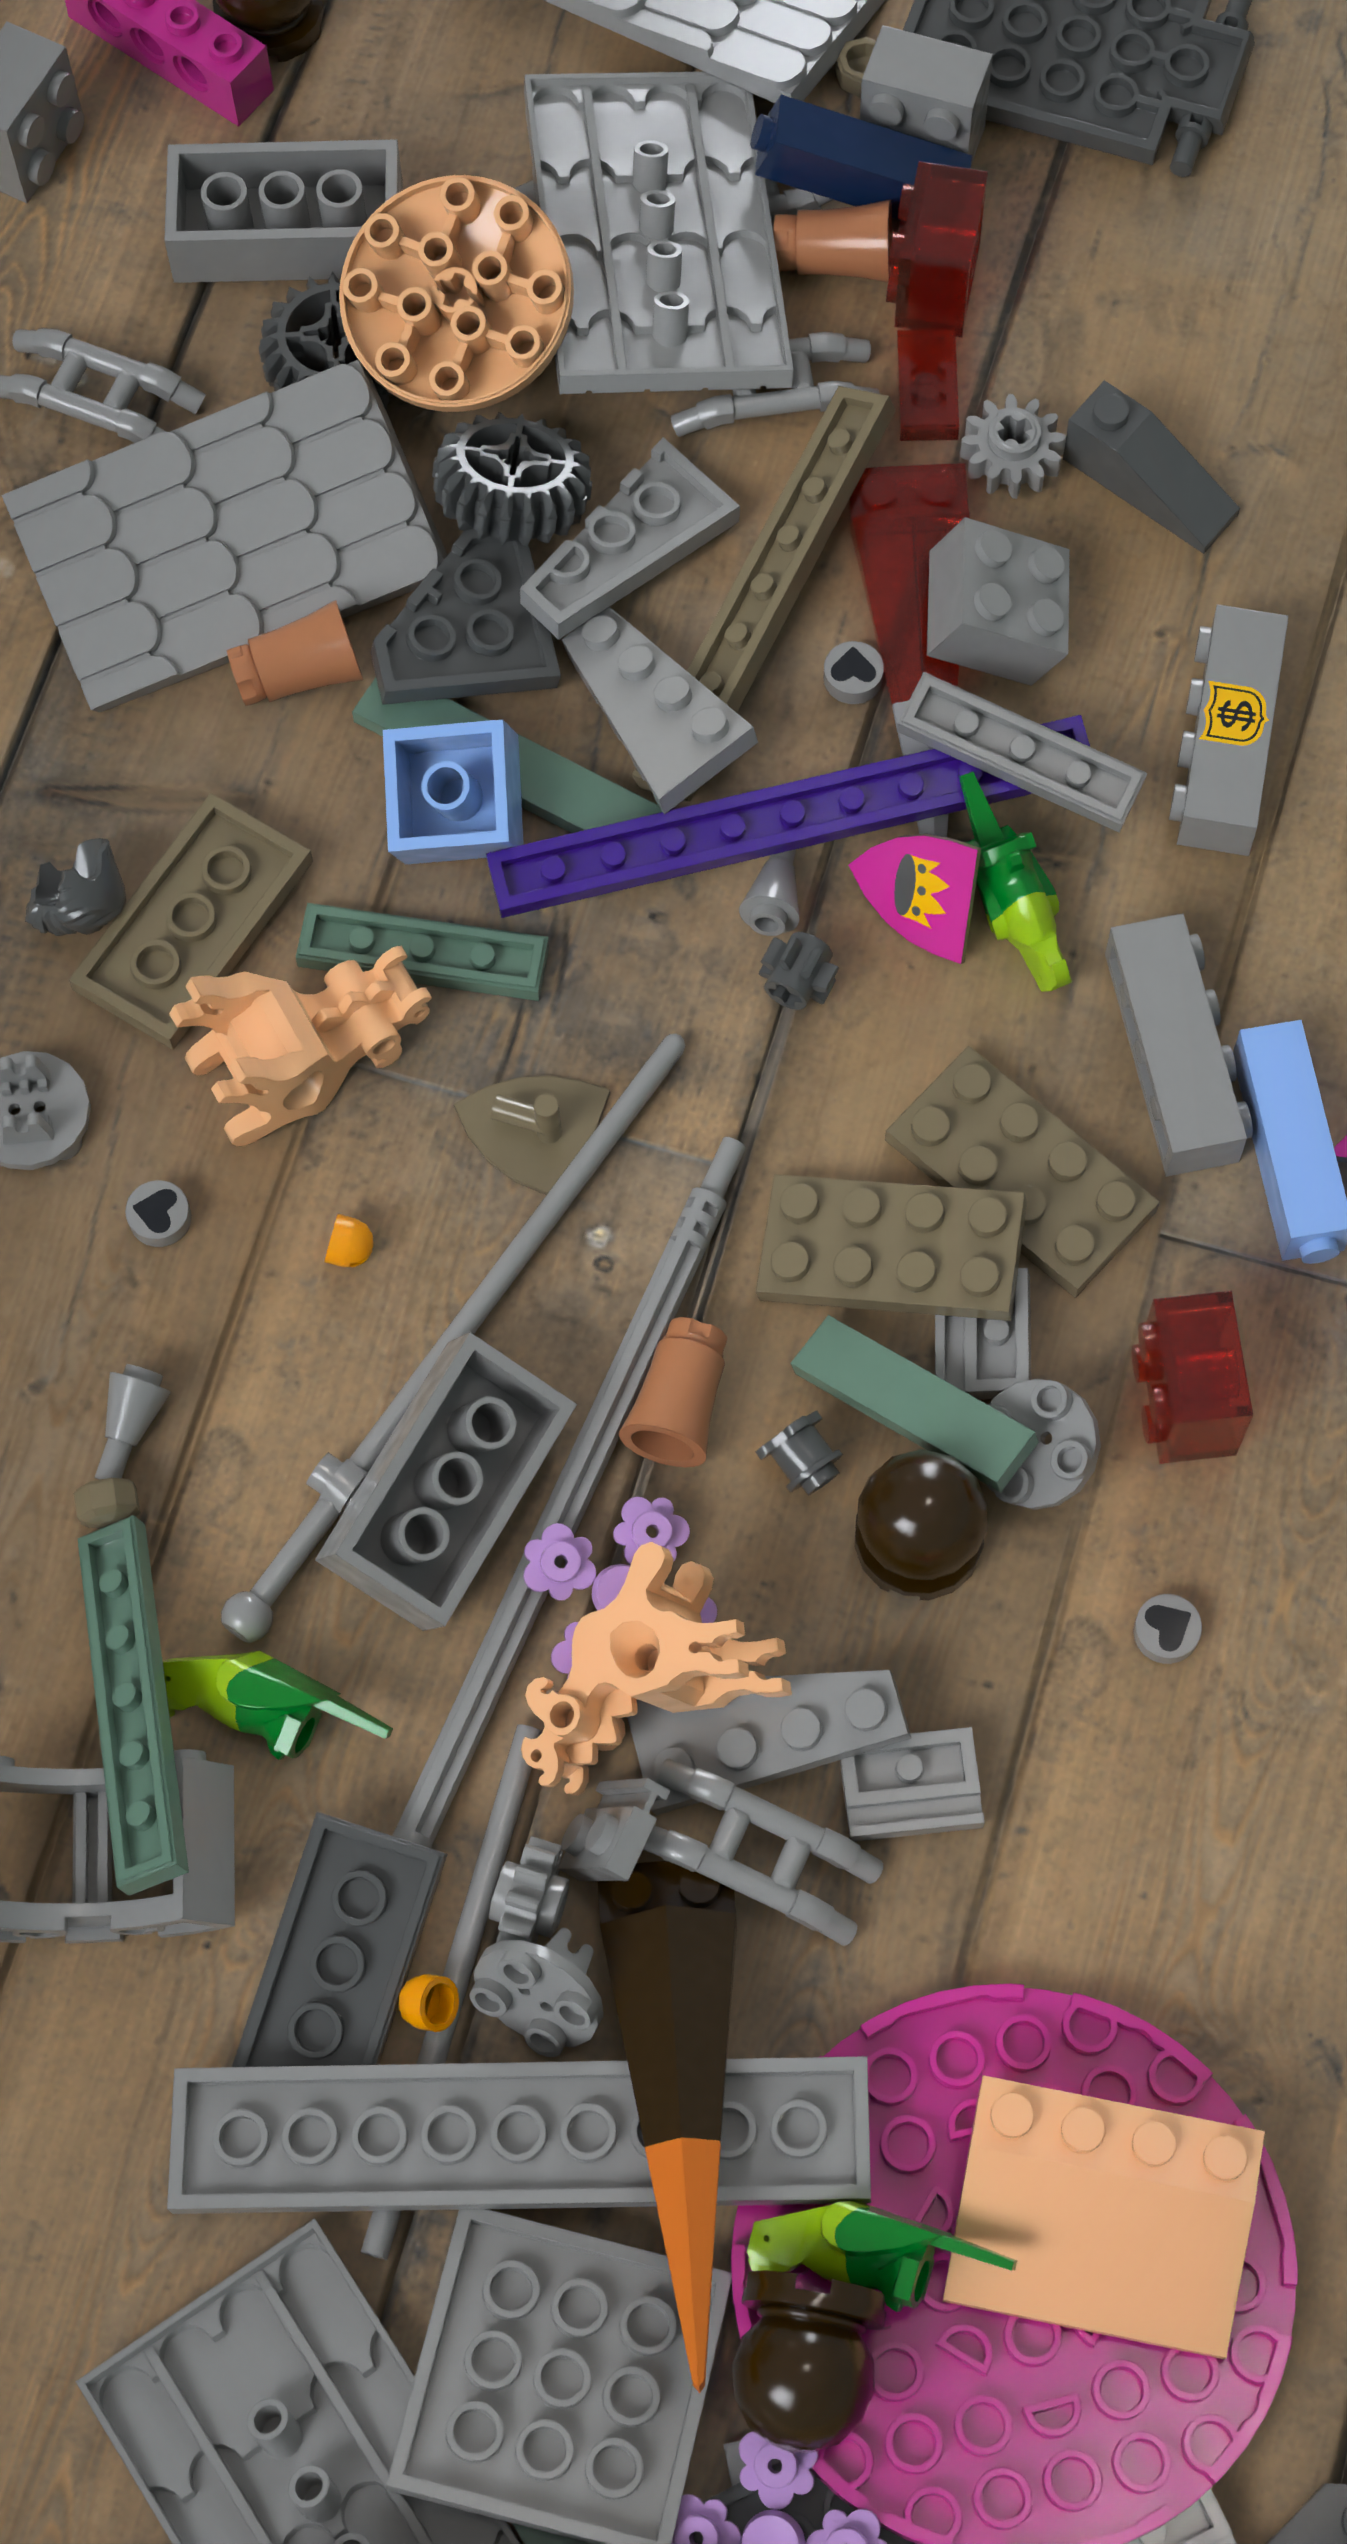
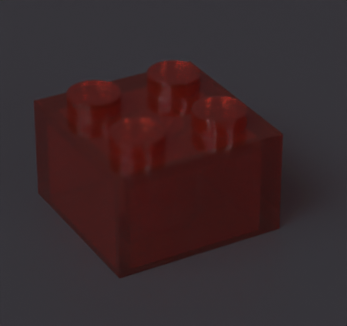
M919 161L914 185L903 184L898 219L901 222L899 231L894 232L892 237L888 265L891 271L886 295V302L896 304L894 327L963 337L981 243L988 171Z
M1232 1290L1153 1299L1147 1321L1139 1323L1138 1326L1139 1344L1132 1345L1134 1377L1137 1383L1146 1382L1149 1405H1143L1141 1411L1146 1444L1156 1443L1159 1464L1236 1456L1253 1417V1410Z

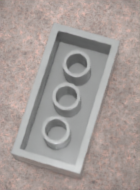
M398 140L168 145L164 242L174 283L308 280L309 276L313 280L329 279L332 271L338 279H341L347 253L363 224L383 203L403 190Z
M471 1332L449 1341L315 1558V1561L422 1631L445 1627L577 1404Z

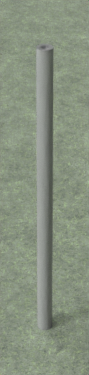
M518 1724L444 1969L443 1976L451 1979L458 1990L459 2008L452 2024L444 2031H426L417 2064H445L489 1916L491 1899L505 1862L532 1767L527 1765L522 1757V1741L525 1737L530 1739L539 1737L542 1731L537 1728ZM401 2211L372 2212L361 2253L383 2260L388 2259Z

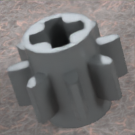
M795 932L791 935L787 944L776 937L773 938L761 960L763 966L759 971V975L768 979L764 989L774 1001L787 1008L801 1010L807 1006L810 998L820 1004L825 1003L836 982L834 977L839 968L829 963L833 953L825 942L811 934Z

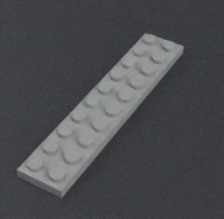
M867 2056L727 2059L717 2206L834 2204L844 2201L871 2203ZM627 2061L174 2068L167 2209L172 2214L657 2207Z

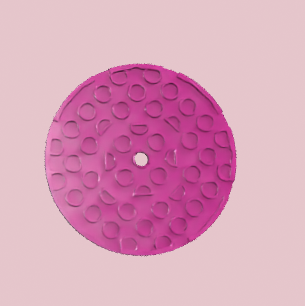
M1021 1984L973 1985L939 1991L905 2002L871 2018L860 2025L859 2030L843 2039L823 2056H867L871 2203L868 2205L953 2234V2236L977 2097L983 2075L1255 2129L1247 2115H1242L1230 2096L1212 2078L1213 2073L1208 2067L1180 2043L1150 2023L1117 2006L1074 1992L1073 1995L1044 1989L1024 1988V1985ZM1264 2144L1255 2205L1225 2360L943 2302L951 2252L935 2247L933 2258L935 2261L925 2299L915 2309L903 2306L900 2312H895L885 2303L884 2311L886 2312L884 2327L879 2330H867L865 2334L861 2335L874 2359L875 2392L861 2424L839 2445L819 2450L817 2462L810 2471L855 2510L868 2509L878 2517L881 2527L916 2544H1128L1162 2527L1188 2509L1224 2476L1248 2446L1264 2420L1277 2392L1292 2345L1293 2337L1291 2335L1295 2315L1296 2286L1298 2285L1295 2238L1286 2197L1272 2159ZM832 2204L738 2205L733 2230L731 2272L733 2304L740 2340L761 2319L757 2315V2310L748 2308L741 2303L743 2290L747 2285L748 2272L752 2271L748 2262L747 2248L754 2222ZM800 2265L790 2271V2273H797L796 2289L830 2294L832 2282L811 2271L807 2266Z

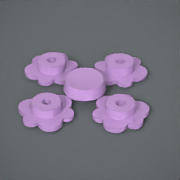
M643 1497L629 1499L621 1510L623 1522L619 1523L613 1531L614 1540L619 1545L625 1546L624 1557L629 1565H611L602 1570L596 1577L595 1566L588 1559L592 1553L591 1542L585 1537L574 1538L571 1529L564 1524H552L543 1531L541 1540H531L524 1548V1555L530 1562L524 1570V1582L529 1589L535 1592L549 1590L551 1597L558 1601L569 1598L573 1589H586L593 1583V1604L596 1610L604 1609L619 1594L625 1583L633 1555L640 1545L649 1542L658 1544L669 1549L675 1560L677 1556L675 1547H679L687 1541L690 1533L689 1525L683 1517L673 1515V1504L666 1498H657L652 1503ZM648 1526L655 1528V1537L652 1538L647 1535L646 1529ZM556 1557H562L565 1560L564 1568H558L555 1565ZM709 1597L700 1612L702 1623H713L717 1617L716 1604ZM573 1622L566 1627L564 1631L566 1641L558 1643L551 1652L553 1667L561 1673L568 1674L567 1679L572 1667V1638L578 1622Z
M753 2431L746 2434L739 2444L740 2457L746 2464L741 2470L740 2482L747 2490H758L760 2500L770 2510L762 2511L753 2516L741 2534L736 2524L726 2520L728 2510L724 2502L719 2499H711L704 2504L699 2497L685 2494L682 2495L671 2543L697 2544L693 2539V2534L695 2531H698L703 2536L702 2544H887L884 2540L878 2538L881 2532L880 2521L868 2509H857L848 2516L839 2509L829 2511L823 2518L824 2529L814 2531L805 2542L804 2533L798 2522L789 2514L779 2510L791 2503L794 2493L804 2495L812 2490L815 2480L809 2469L817 2462L818 2451L791 2453L772 2445ZM774 2458L782 2463L780 2472L773 2470L771 2466Z

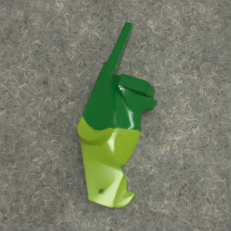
M971 771L959 776L974 839L965 843L981 848L976 883L990 930L995 934L997 940L1006 939L1020 951L1041 992L1053 991L1072 983L1066 960L1063 959L1057 943L1054 917L1059 912V900L1055 888L1031 852V850L1037 847L1032 832L1016 834L1009 825L1000 828L974 772Z
M260 1650L240 1654L171 1658L163 1661L170 1718L175 1716V1710H185L196 1705L231 1729L246 1734L263 1736L267 1741L270 1753L277 1760H281L285 1756L297 1758L310 1746L322 1716L321 1710L384 1739L389 1738L393 1731V1728L337 1696L341 1693Z
M855 2201L837 2202L828 2206L755 2221L747 2248L748 2262L752 2271L790 2272L800 2265H805L811 2271L831 2282L833 2279L880 2290L885 2295L886 2305L895 2312H900L903 2306L915 2309L925 2299L935 2261L933 2259L935 2247L1011 2271L1015 2270L1018 2261L953 2236V2234Z

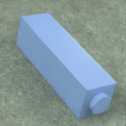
M1302 1020L1241 1029L1233 1050L1236 1073L1242 1099L1246 1102L1251 1115L1252 1140L1282 1261L1301 1258L1302 1262L1307 1264L1328 1261L1338 1256L1340 1251H1344L1347 1245V1198Z

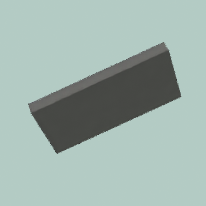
M316 1812L232 2067L379 2065L399 2005V1993L406 1983L448 1854L321 1812Z

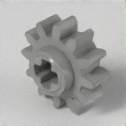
M1008 394L1004 409L999 410L994 403L986 400L983 402L982 419L978 416L967 417L965 437L961 439L960 457L969 460L967 473L969 479L980 478L983 475L988 476L986 493L992 494L998 489L1000 484H1006L1009 486L1008 492L1012 499H1017L1021 484L1028 483L1032 490L1039 493L1042 491L1044 474L1051 477L1058 476L1061 464L1060 456L1064 454L1066 435L1056 432L1058 415L1056 413L1047 414L1042 418L1038 416V399L1031 400L1026 408L1022 409L1017 407L1016 397L1013 394Z
M531 1836L528 1845L525 1844L520 1864L511 1861L505 1862L499 1874L489 1908V1919L500 1922L498 1926L500 1932L496 1943L501 1940H524L536 1944L538 1935L549 1938L553 1937L564 1912L570 1879L559 1876L560 1870L558 1868L563 1855L562 1845Z

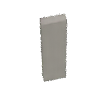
M923 672L897 725V732L1119 833L1147 776V772L926 672Z

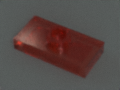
M955 329L897 330L900 441L958 440L959 407Z

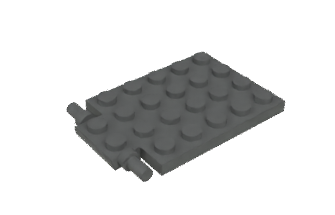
M914 0L903 31L993 54L986 120L1149 165H1153L1168 121L1178 123L1179 125L1175 133L1178 144L1170 164V170L1179 177H1187L1192 173L1199 150L1207 146L1211 133L1223 134L1254 47V36L1251 31H1248V23L1246 21L1252 0H1229L1225 12L1219 14L1215 22L1205 19L1212 0Z

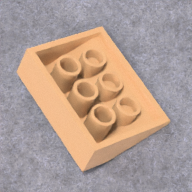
M983 2075L977 2097L954 2236L1018 2261L1015 2270L1011 2271L951 2252L943 2302L1225 2360L1255 2205L1265 2131Z

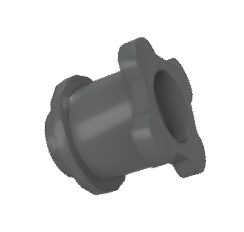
M817 1410L795 1420L756 1451L761 1460L772 1455L790 1481L786 1487L789 1492L802 1487L809 1496L840 1474L834 1463L843 1454L839 1449L833 1452L816 1429L815 1425L823 1419Z

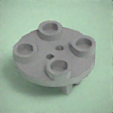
M22 1051L0 1058L1 1167L34 1170L55 1164L59 1160L71 1159L80 1150L82 1137L88 1129L91 1104L83 1079L69 1063L49 1053ZM39 1106L45 1107L42 1112H36L35 1110ZM13 1109H20L18 1114H10Z
M1039 1378L1014 1383L996 1395L990 1404L987 1405L1035 1431L1039 1443L1001 1493L990 1486L988 1488L1004 1502L1033 1510L1059 1506L1079 1493L1095 1471L1101 1448L1098 1421L1086 1400L1062 1383ZM1051 1434L1052 1441L1046 1445L1045 1437Z
M561 1928L545 1946L524 1940H501L487 1947L474 1970L475 1984L469 1993L471 2002L480 2012L500 2019L507 2027L523 2035L527 2045L533 2051L547 2057H556L561 2054L564 2047H576L591 2040L604 2016L602 1998L590 1978L586 1975L594 1953L593 1948L589 1944H584L576 1953H571L567 1945L572 1935L567 1928Z

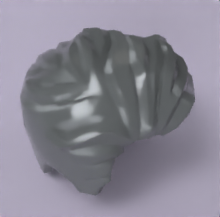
M90 839L79 844L76 860L71 869L60 871L51 862L40 864L37 886L31 890V898L26 905L25 922L31 924L40 933L46 934L49 932L56 936H63L78 932L88 935L100 931L104 925L119 915L126 903V892L108 839Z

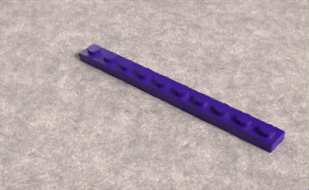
M1081 715L1041 724L1090 747ZM931 749L670 810L665 815L661 812L486 853V858L501 918L966 810L959 776L971 771L974 772L989 804L1033 793L941 751Z

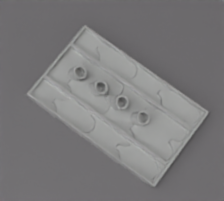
M544 0L773 103H776L781 94L804 101L836 62L845 43L854 40L885 2V0Z
M704 71L524 74L525 115L532 159V176L536 204L553 223L563 241L570 259L574 282L571 320L563 342L554 356L559 394H586V391H591L592 393L644 392V389H650V392L696 391L703 388H708V390L760 389V386H766V389L792 388L794 369L765 178L755 175L757 150L751 149V137L756 123L753 94Z
M359 360L349 364H339L272 393L266 391L173 431L160 432L93 461L87 459L2 495L31 568L36 574V580L56 627H58V633L73 669L81 683V688L90 710L99 713L229 663L226 650L245 644L249 645V638L273 631L303 618L334 600L337 601L341 615L345 618L412 592L433 568L437 569L447 557V552L373 379Z
M315 2218L75 2381L172 2544H520L506 2521L386 2490L390 2468L415 2375Z

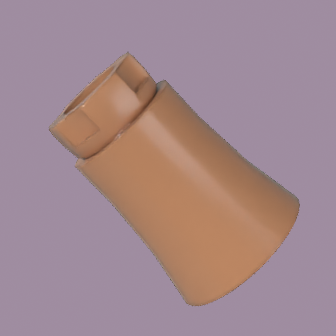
M891 200L853 207L798 210L797 215H775L773 233L779 271L791 272L797 270L798 275L859 277L891 283L893 257Z
M336 600L294 622L249 638V645L245 644L226 650L245 706L258 703L268 698L269 702L296 693L328 685L363 680Z
M678 1317L671 1320L666 1335L657 1343L649 1371L636 1402L619 1431V1438L627 1448L649 1460L675 1467H695L706 1461L710 1421L717 1389L725 1366L723 1351L727 1342V1336L722 1330L712 1324L702 1323L693 1318Z

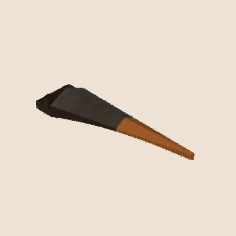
M668 1861L636 1863L628 1881H598L600 1930L694 2388L700 2393L705 2386L720 2150L737 1939L735 1894L733 1889L696 1871H689Z

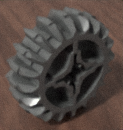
M333 271L326 284L318 285L309 276L306 284L307 290L300 292L289 287L286 295L287 303L273 302L272 310L270 311L271 318L263 320L261 329L263 339L260 340L259 354L261 362L264 363L262 367L265 380L269 382V386L274 387L275 391L339 364H349L359 360L352 350L343 328L339 303L340 282ZM341 339V345L338 346L339 357L335 359L334 352L337 351L336 341ZM372 377L385 410H387L388 403L390 402L389 394L391 393Z
M498 412L496 418L491 420L481 415H476L473 424L466 422L458 423L455 433L444 434L443 443L438 448V454L434 458L432 476L434 477L433 490L435 492V502L443 506L444 517L457 519L459 530H477L479 540H483L488 536L499 538L502 546L507 540H518L525 547H527L531 539L535 538L543 543H549L553 534L560 536L568 535L570 526L580 524L582 515L586 511L587 501L591 498L593 484L590 480V456L581 452L580 441L567 439L565 428L550 429L547 427L545 419L537 422L525 420L523 413L518 418H506L501 412Z

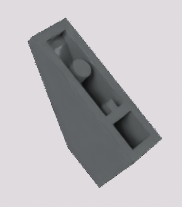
M1104 380L1070 417L1063 459L1204 554L1239 514L1240 507L1153 412Z

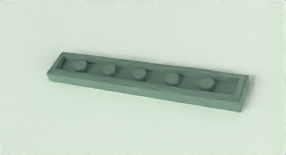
M376 677L352 711L355 723L382 737V730L489 721V719L448 698L382 705ZM518 734L523 809L570 833L662 812L659 805Z
M134 1515L77 1538L116 1886L129 1896L189 1873L146 1525Z

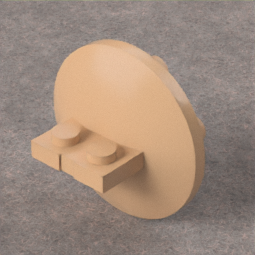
M451 175L425 180L402 190L383 203L363 224L354 238L343 265L339 290L340 314L343 328L352 350L366 371L378 384L401 400L418 407L442 412H464L489 407L510 398L531 384L549 365L561 346L571 320L574 301V282L570 259L562 239L547 215L536 203L516 189L496 180L471 175Z

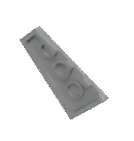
M663 437L651 449V458L640 470L633 468L620 482V491L605 507L598 505L585 519V528L573 541L565 540L520 588V604L559 640L737 524L740 517V505Z
M611 607L606 608L562 639L569 659L595 702L602 708L612 730L630 754L634 766L643 781L647 782L664 815L758 743L754 727Z
M890 1670L765 1676L767 1680L770 1678H782L791 1683L792 1695L785 1697H764L757 1694L743 1695L731 1701L724 1708L677 1713L669 1712L637 1699V1714L627 1717L642 1776L658 1783V1775L666 1759L694 1769L705 1770L735 1783L734 1786L746 1789L912 1738L896 1681ZM663 1786L670 1790V1793L666 1800L655 1801L651 1811L656 1815H660L699 1803L700 1801L690 1798L687 1794Z

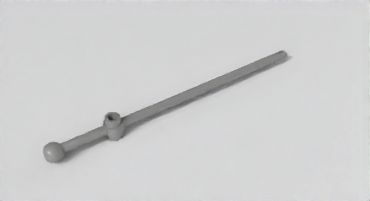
M669 1034L663 1039L351 1457L341 1462L328 1452L317 1464L306 1484L320 1493L318 1501L250 1592L242 1591L234 1594L225 1602L221 1610V1623L233 1635L244 1642L251 1643L261 1639L269 1632L273 1623V1611L270 1607L337 1517L344 1513L446 1344L469 1332L475 1334L681 1057L685 1048V1041L681 1035Z

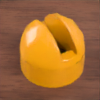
M337 1214L324 1262L340 1267H356L364 1263L369 1258L373 1249V1235L369 1227L356 1218Z
M432 1974L414 1976L405 1983L399 1993V2010L402 2018L417 2029L432 2032L444 2031L452 2024L457 2015L459 1994L456 1985L448 1977Z

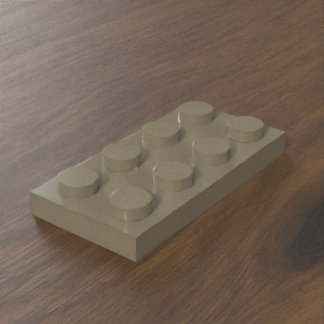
M210 792L123 907L121 913L116 916L69 978L72 990L174 1050L191 1026L177 1028L169 1013L174 1005L192 999L185 987L189 979L205 975L213 977L229 976L312 864L311 850Z
M969 1045L886 1130L885 1141L939 1186L1025 1192L1027 1207L1021 1254L1074 1298L1086 1288L1146 1224L1159 1207V1200Z
M774 1174L756 1294L760 1301L1012 1321L1027 1207L1025 1192Z

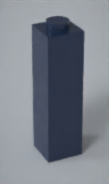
M782 94L769 114H761L755 123L751 137V149L757 150L756 176L852 206L891 200L892 218L942 234L948 231L968 203L972 155Z

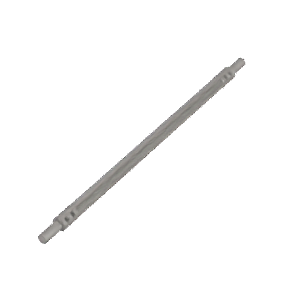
M724 1137L701 1187L692 1189L529 1541L534 1539L541 1540L543 1531L555 1523L566 1525L575 1535L619 1440V1431L639 1395L649 1371L657 1343L666 1335L671 1320L675 1318L727 1206L723 1197L746 1149L745 1145L731 1137ZM524 1553L392 1835L394 1837L428 1848L432 1847L549 1590L535 1592L529 1589L524 1582V1570L530 1563ZM555 1558L554 1562L558 1568H560L563 1558Z

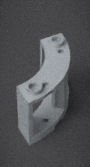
M174 1750L189 1873L173 1878V1894L112 1902V1842L103 1768L49 1769L17 1767L13 1758L0 1756V1792L73 1795L72 1903H29L0 1900V1942L25 1943L26 1937L45 1939L64 1935L65 1943L124 1941V1935L152 1934V1932H158L159 1937L167 1938L234 1927V1765L206 1761V1752L201 1750Z

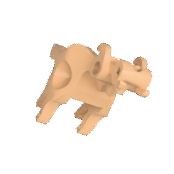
M402 946L393 947L383 953L376 961L374 968L369 971L363 972L355 960H347L337 964L324 977L327 988L317 994L297 993L287 981L245 971L228 977L205 975L189 979L185 987L192 999L174 1005L169 1014L177 1028L188 1026L212 1028L209 1033L187 1051L185 1060L192 1073L197 1076L211 1072L223 1062L227 1065L233 1079L217 1081L211 1088L219 1103L249 1105L248 1109L234 1116L225 1124L224 1130L233 1145L246 1146L290 1122L307 1116L317 1115L324 1111L338 1092L350 1068L362 1057L367 1055L376 1068H384L399 1059L402 1047L400 1045L401 1036L398 1030L408 1024L417 1025L421 1023L429 1014L430 1009L427 1002L432 999L426 987L417 988L402 961L407 958V954Z
M653 1542L640 1545L633 1555L625 1583L617 1597L604 1609L581 1617L576 1625L572 1638V1667L568 1679L560 1691L552 1690L547 1694L546 1692L553 1687V1681L545 1677L535 1678L527 1686L525 1693L527 1704L532 1712L544 1722V1729L537 1738H524L521 1747L522 1757L527 1765L544 1771V1774L539 1777L538 1782L540 1785L554 1787L560 1782L561 1778L570 1779V1782L565 1785L564 1791L569 1795H580L585 1791L589 1782L588 1765H596L598 1762V1750L611 1751L622 1743L625 1736V1723L622 1718L637 1714V1699L669 1712L677 1713L724 1708L731 1701L743 1695L757 1694L764 1697L792 1695L791 1683L782 1678H770L767 1680L765 1675L756 1671H749L748 1665L765 1666L769 1659L785 1655L784 1640L779 1638L753 1642L733 1640L745 1636L744 1622L737 1619L702 1623L700 1612L712 1590L714 1580L709 1568L693 1561L682 1564L675 1575L673 1587L664 1584L672 1570L674 1561L670 1550Z

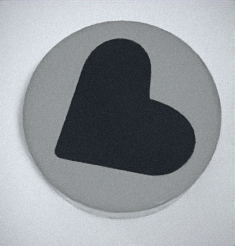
M849 641L837 645L828 653L824 662L823 679L827 691L836 700L847 704H861L869 701L877 695L883 683L884 664L882 657L876 649L863 642Z
M162 1180L150 1181L136 1188L128 1198L125 1209L126 1219L133 1235L142 1243L153 1247L168 1246L180 1240L188 1231L191 1223V1209L184 1192L175 1184Z
M1161 1594L1146 1601L1140 1608L1133 1627L1134 1639L1140 1651L1149 1659L1163 1664L1177 1663L1190 1656L1196 1648L1202 1632V1622L1196 1608L1185 1598L1174 1594Z

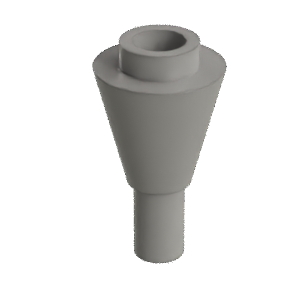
M796 849L770 855L769 860L764 864L739 907V914L742 920L759 934L777 936L795 929L799 924L796 877L793 866Z
M126 1364L123 1374L110 1372L105 1437L108 1439L94 1477L95 1479L122 1478L132 1447L137 1446L171 1394L169 1390L160 1387L163 1378L161 1374L131 1364Z

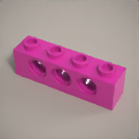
M65 0L69 18L238 127L274 91L266 45L195 0Z

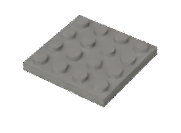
M459 2209L390 2468L386 2490L590 2544H671L732 2281V2273L716 2268L712 2269L705 2386L699 2393L694 2388L666 2255L489 2209Z

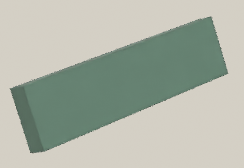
M307 903L295 958L298 967L329 971L337 964L347 960H355L362 971L365 972L374 968L376 961L383 953L393 947L402 946L407 954V958L402 962L415 984L539 1001L549 951V937Z
M830 1315L825 1318L790 1363L796 1375L922 1448L954 1457L976 1476L978 1480L1000 1493L1039 1443L1035 1431Z

